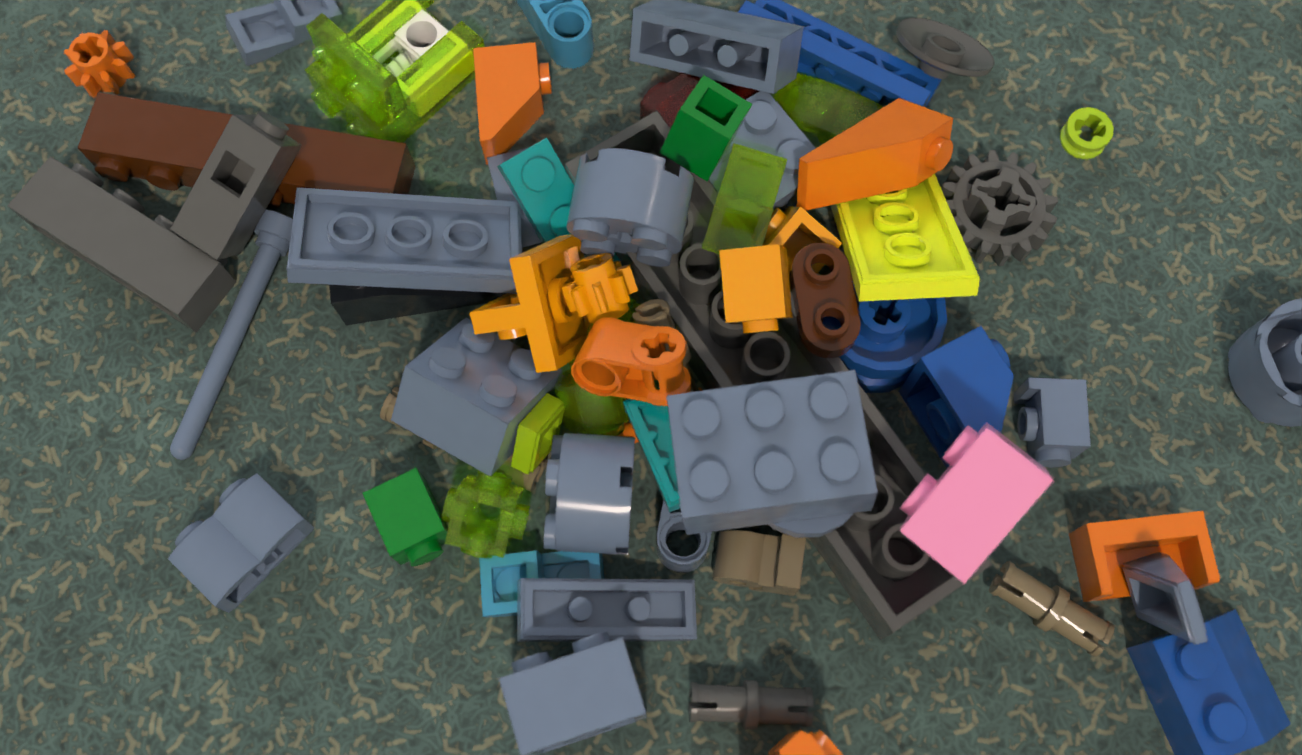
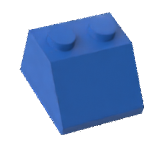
M979 326L920 357L900 388L899 393L945 467L948 468L950 464L942 459V457L968 425L978 432L987 422L1001 433L1014 374L1010 370V360L1003 346L997 340L990 339L983 327Z
M1236 609L1203 620L1206 627L1207 642L1195 645L1176 635L1167 633L1128 647L1127 651L1174 755H1235L1265 744L1291 724Z

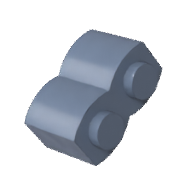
M257 473L248 479L242 478L232 483L222 493L219 499L221 505L213 516L204 522L202 520L193 522L178 535L175 541L176 548L168 558L215 607L228 613L234 610L314 529L292 505Z

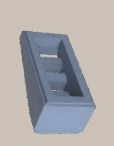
M1158 552L1123 563L1124 567L1122 568L1137 618L1195 645L1208 641L1205 633L1206 627L1194 587L1190 579L1168 554Z

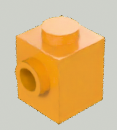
M788 206L784 212L776 208L764 220L756 232L762 237L756 244L757 246L780 244L787 248L789 278L793 260L803 247L812 243H827L839 248L843 244L802 207ZM816 263L811 267L815 273H818L825 264Z
M780 244L719 250L726 323H742L743 334L778 331V319L793 318L787 248Z

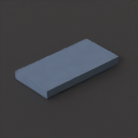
M297 188L287 262L288 283L517 294L509 258L522 253L520 205L518 201Z

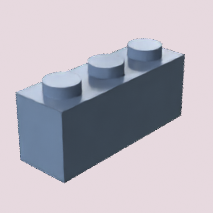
M651 0L633 8L629 61L698 77L705 75L715 81L774 94L796 79L804 26L681 0Z

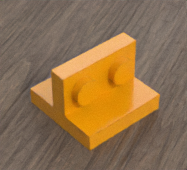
M572 234L558 236L509 258L517 294L507 293L469 312L475 335L498 332L500 340L514 339L527 335L536 373L557 371L575 359L593 324L588 322L586 315L579 317L577 311L570 312L561 286L572 282L570 267L575 262L585 258L584 253L580 251L581 240Z

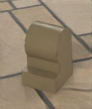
M740 530L721 531L718 536L713 580L723 584L747 587L750 590L794 596L800 589L806 538H795L787 534H782L781 537Z

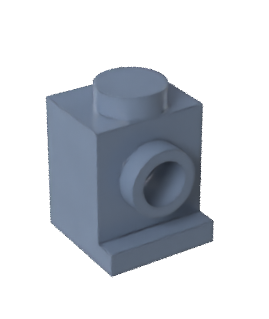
M1028 378L1013 393L1014 404H1025V407L1020 409L1017 428L1019 439L1027 441L1028 455L1035 458L1043 467L1053 468L1070 465L1071 459L1076 458L1091 447L1086 380Z

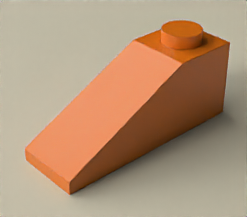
M901 98L896 99L799 158L796 207H802L807 211L916 187L947 166L953 152V142L950 140L953 117Z

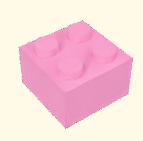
M987 422L978 432L968 425L942 457V459L950 464L938 480L927 473L900 507L908 515L900 531L964 584L1054 481L1045 467Z

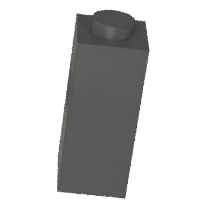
M258 111L257 114L232 115L170 230L216 260L241 254L258 221L302 147L300 143L286 135L289 131L288 126L277 118Z

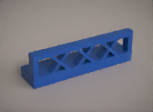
M746 0L738 13L804 26L797 75L872 113L898 98L927 107L942 80L929 76L921 69L782 0H757L755 4Z

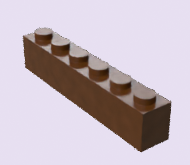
M98 92L78 149L95 166V171L99 175L113 181L126 182L129 177L146 179L150 184L158 188L170 191L178 190L179 185L193 187L232 114ZM284 123L289 128L286 135L300 143L302 147L268 207H280L281 202L295 205L297 188L393 194L409 193L416 166L406 143Z

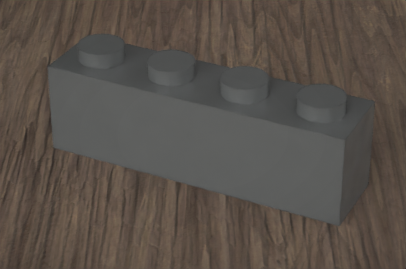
M50 156L7 206L32 228L197 333L236 283L235 279L224 268L228 262L227 258L216 260L183 240L181 236L170 230L173 222L164 216L158 215L153 221L143 215L142 212L145 208L124 191L117 188L113 194L108 193L101 188L104 184L103 181L79 163H75L70 169Z

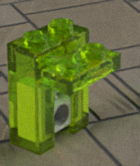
M385 0L347 34L321 13L306 26L316 47L311 52L316 61L305 69L314 88L310 97L329 118L332 119L337 114L348 123L345 125V128L349 134L404 143L475 79L473 48L485 47L484 40L463 21H460L450 31L440 23V20L427 10L434 3V0ZM431 44V45H429V46H427V47L420 48V47L423 46V45Z

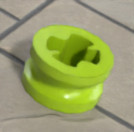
M1080 108L1070 115L1061 129V145L1068 154L1075 158L1084 160L1095 158L1102 153L1113 137L1114 127L1112 121L1104 112L1096 108ZM1082 126H1087L1094 130L1091 134L1093 137L1091 141H1085L1079 137L1082 133L1080 130Z

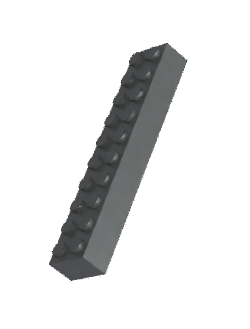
M658 111L653 112L565 163L566 172L574 185L580 157L587 153L590 162L596 161L600 149H629L657 155L666 159L664 170L678 177L680 167L682 166L659 153L670 131V127ZM690 172L694 178L683 245L681 251L672 255L669 266L647 265L636 259L637 253L626 252L624 254L615 252L622 266L630 265L638 288L637 292L644 302L655 299L667 301L675 328L683 334L689 347L691 359L688 364L706 390L849 371L839 357L822 358L812 354L805 348L799 335L791 291L793 318L778 319V331L743 334L742 323H726L719 250L755 247L757 245L709 180L707 182ZM858 383L878 493L871 511L854 513L843 526L821 537H809V539L878 638L882 640L957 590L964 583L900 531L908 516L900 507L926 474ZM988 558L984 560L966 583L992 565Z

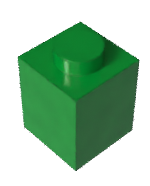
M703 75L680 108L659 153L708 182L730 147L753 104Z
M417 468L362 493L390 557L400 565L409 561L410 565L415 567L430 562L444 552L441 545L453 540L430 487Z

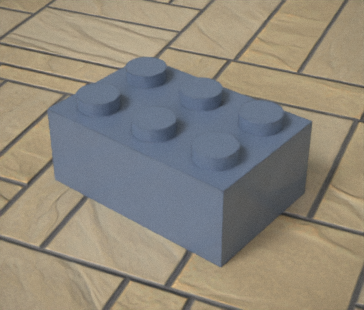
M855 370L667 396L681 515L687 535L872 510L878 492Z

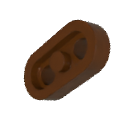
M812 243L803 247L796 254L790 271V284L799 335L805 348L812 354L822 358H836L844 355L852 348L860 331V317L850 265L844 253L837 247L827 243ZM816 263L825 264L829 267L831 273L819 275L813 271L811 266ZM826 316H832L840 322L841 328L837 330L827 329L822 324L821 319Z

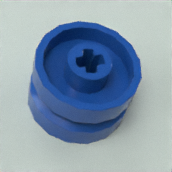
M854 287L860 317V331L852 348L839 358L849 371H856L857 382L865 393L890 392L902 387L920 357L934 351L939 346L947 324L945 297L859 302ZM826 316L821 319L822 324L827 329L837 330L841 328L840 322L832 316Z

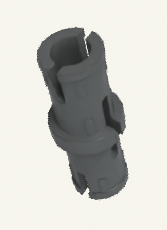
M744 680L743 686L690 682L689 697H691L692 702H688L689 722L742 723L744 729H757L758 723L803 725V727H811L813 713L808 712V708L789 707H814L811 687H759L757 680ZM694 702H711V703H694Z

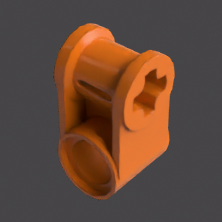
M616 318L596 320L571 367V375L574 381L591 394L643 401L656 406H668V395L690 393L692 386L690 373L683 366L682 361L686 356V341L682 333L668 326H649L624 322ZM665 343L669 345L670 352H666ZM654 380H658L660 389L655 387Z

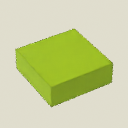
M546 393L518 424L511 467L529 475L530 472L533 473L552 450L553 435H559L565 401Z

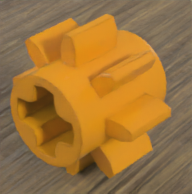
M599 253L585 257L570 267L572 282L561 286L570 312L577 311L579 317L586 315L588 322L592 324L601 318L617 319L628 312L629 294L638 291L630 265L622 266L621 261H613L611 254Z

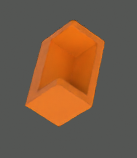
M1203 511L1087 523L1069 533L1083 602L1131 597L1122 568L1124 567L1123 563L1158 552L1168 554L1190 579L1194 590L1220 581Z

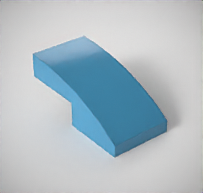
M534 550L479 557L482 615L486 618L517 616V581L520 578L605 579L603 556L598 553L564 551L541 554Z

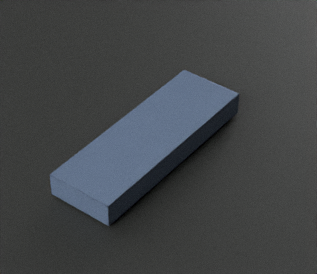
M520 578L517 581V642H575L602 632H608L610 641L622 637L624 641L696 640L695 580Z

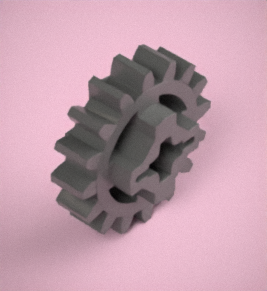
M989 150L983 163H981L978 157L971 154L968 156L963 168L957 165L952 168L947 182H944L941 187L967 249L971 247L976 250L975 262L981 264L987 254L994 255L998 266H1004L1011 253L1019 262L1025 260L1032 249L1038 250L1048 238L1046 233H1049L1057 221V217L1052 215L1051 212L1058 203V197L1044 195V192L1051 184V180L1049 178L1036 180L1032 176L1037 167V164L1034 162L1026 165L1024 168L1017 166V153L1012 152L1006 162L999 161L995 150ZM1006 232L1013 233V235L1000 236Z

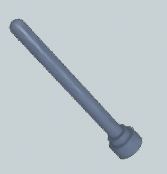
M265 210L255 227L254 232L258 235L255 244L259 247L171 443L170 452L176 459L185 460L193 454L280 256L287 255L293 219L283 214Z

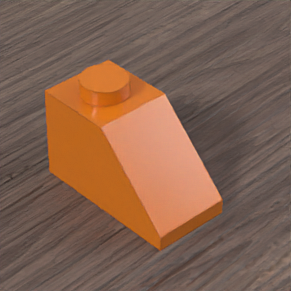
M536 42L473 48L479 137L486 164H488L487 157L507 153L544 114L542 95L552 94L549 62L539 63Z

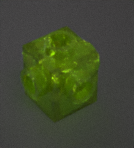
M479 470L477 476L468 474L458 485V488L450 487L446 496L442 512V521L449 523L445 544L460 547L461 552L478 558H492L493 556L504 558L512 538L522 540L524 537L531 508L529 505L521 504L524 487L512 484L513 477L496 471L492 476H488ZM480 503L500 508V514L496 517L485 516L481 511Z

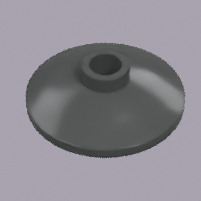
M907 18L899 23L896 30L897 37L903 46L921 61L920 69L934 78L946 79L949 74L970 77L985 76L991 72L994 66V58L984 45L970 35L944 23L924 18Z

